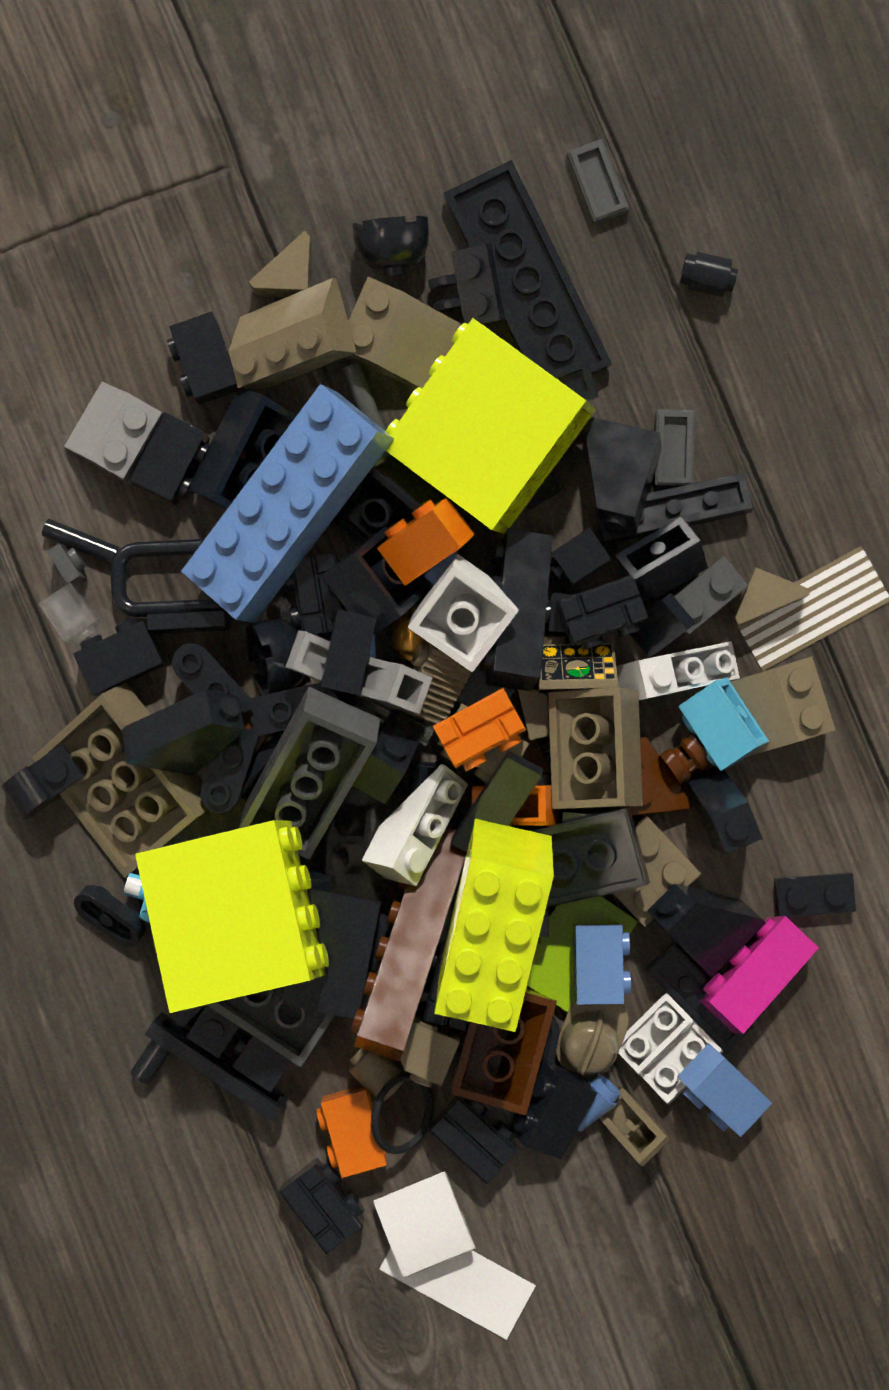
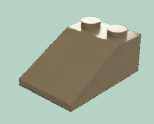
M367 277L348 320L357 353L347 356L345 359L354 363H360L363 367L414 389L418 387L423 388L431 377L429 370L439 356L447 355L454 345L452 343L453 335L462 324L403 291Z
M812 656L730 681L769 740L768 743L748 756L836 730Z

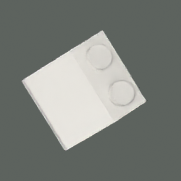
M456 554L413 613L408 628L473 672L518 613L519 609L487 574Z

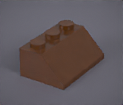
M526 988L516 1032L470 1022L451 1094L526 1115L557 1000Z

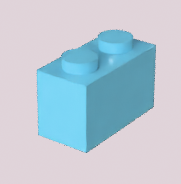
M727 677L714 681L678 706L683 713L682 719L684 724L692 733L697 734L704 745L703 749L707 753L706 758L711 764L718 766L720 771L735 765L769 742Z

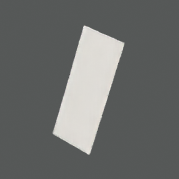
M390 1248L379 1270L506 1340L536 1286L474 1251H469L404 1278Z

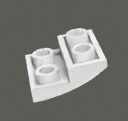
M666 992L626 1032L619 1054L669 1105L687 1088L677 1076L708 1043L720 1054L723 1050Z
M445 1171L373 1200L388 1242L404 1278L476 1249L465 1217L459 1208Z

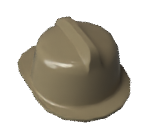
M574 1001L568 1011L558 1039L556 1053L562 1067L581 1074L585 1079L594 1078L597 1074L602 1075L607 1072L615 1062L627 1032L629 1018L626 1006L624 1004L577 1005Z

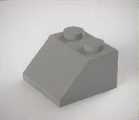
M101 382L64 447L131 485L130 478L163 413L133 395L105 382Z

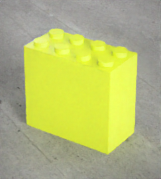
M472 318L469 324L463 323L457 329L452 338L454 345L447 355L439 356L429 370L431 377L424 387H418L410 395L406 402L408 409L400 421L395 419L385 432L394 439L385 451L488 528L505 534L506 530L514 524L596 409L580 395Z
M479 819L474 820L441 960L434 1014L516 1032L554 877L552 836Z
M272 820L135 854L169 1013L302 983L326 975L324 967L329 966L328 954L323 943L319 944L316 928L320 927L319 914L315 904L310 905L307 889L311 888V878L306 865L301 866L298 851L303 848L302 839L298 827H293L291 821Z

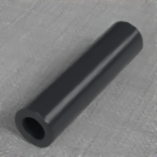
M47 519L42 530L43 537L75 548L110 564L116 552L120 549L119 546L52 519Z

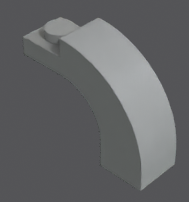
M299 630L286 668L311 677L312 680L321 683L330 641ZM368 656L360 695L355 696L398 710L420 714L433 677L402 664Z

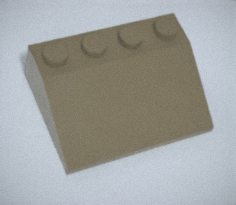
M126 682L101 694L32 757L33 761L36 762L61 744H65L86 777L66 789L60 796L124 878L138 868L136 853L167 846L210 811L201 801L200 792L203 781L197 773L191 776L126 763L122 729L135 721L151 715Z

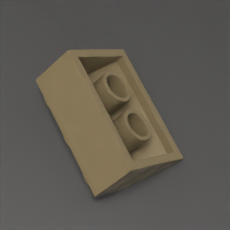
M331 278L239 318L229 348V355L238 388L264 390L357 353L337 279Z
M613 687L548 692L552 809L643 807L638 690Z

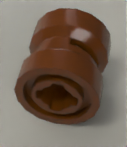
M691 733L681 739L680 745L675 749L668 748L659 754L679 786L689 781L691 774L695 771H703L712 765L706 758L707 753Z

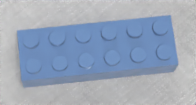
M320 384L181 572L233 618L255 623L394 438L341 394Z

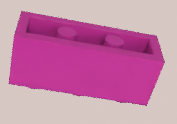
M778 916L773 919L767 917L764 920L766 923L755 934L757 937L748 947L744 945L729 960L732 964L723 975L720 973L716 974L703 989L706 994L700 1002L733 1033L744 1034L819 949L786 916Z

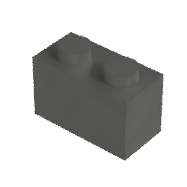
M725 556L717 560L674 596L695 622L693 626L681 634L683 637L692 633L749 586Z

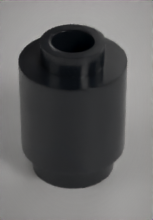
M698 251L696 255L687 253L679 283L688 285L689 290L723 297L726 290L733 291L738 269L732 268V259Z

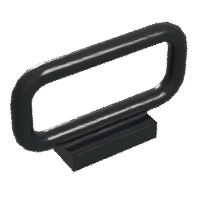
M205 539L134 542L126 544L119 549L112 559L110 569L111 594L113 602L119 611L131 617H147L148 630L153 634L229 631L228 612L213 599L133 602L127 596L126 565L129 560L135 557L194 554Z

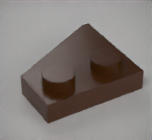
M640 738L643 807H630L632 817L691 809L690 800L648 738Z

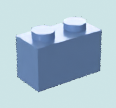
M619 923L573 924L575 1003L577 1005L624 1004V994H630L631 992L630 971H623V955H630L629 932H623L622 925Z
M710 1043L677 1076L687 1087L683 1094L698 1109L706 1105L711 1109L707 1116L722 1131L730 1127L740 1137L772 1104L755 1085Z

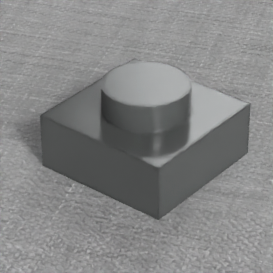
M59 543L47 551L67 584L76 587L87 579L82 572L86 564L75 548L68 550L67 547Z

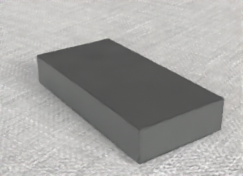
M603 138L567 151V159L592 224L595 225L627 213L629 206Z
M656 410L655 431L660 432L662 449L654 472V486L679 487L693 484L695 410Z

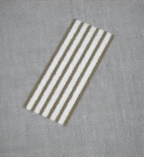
M862 546L794 582L808 589L810 595L806 598L738 627L762 671L888 603L889 594Z

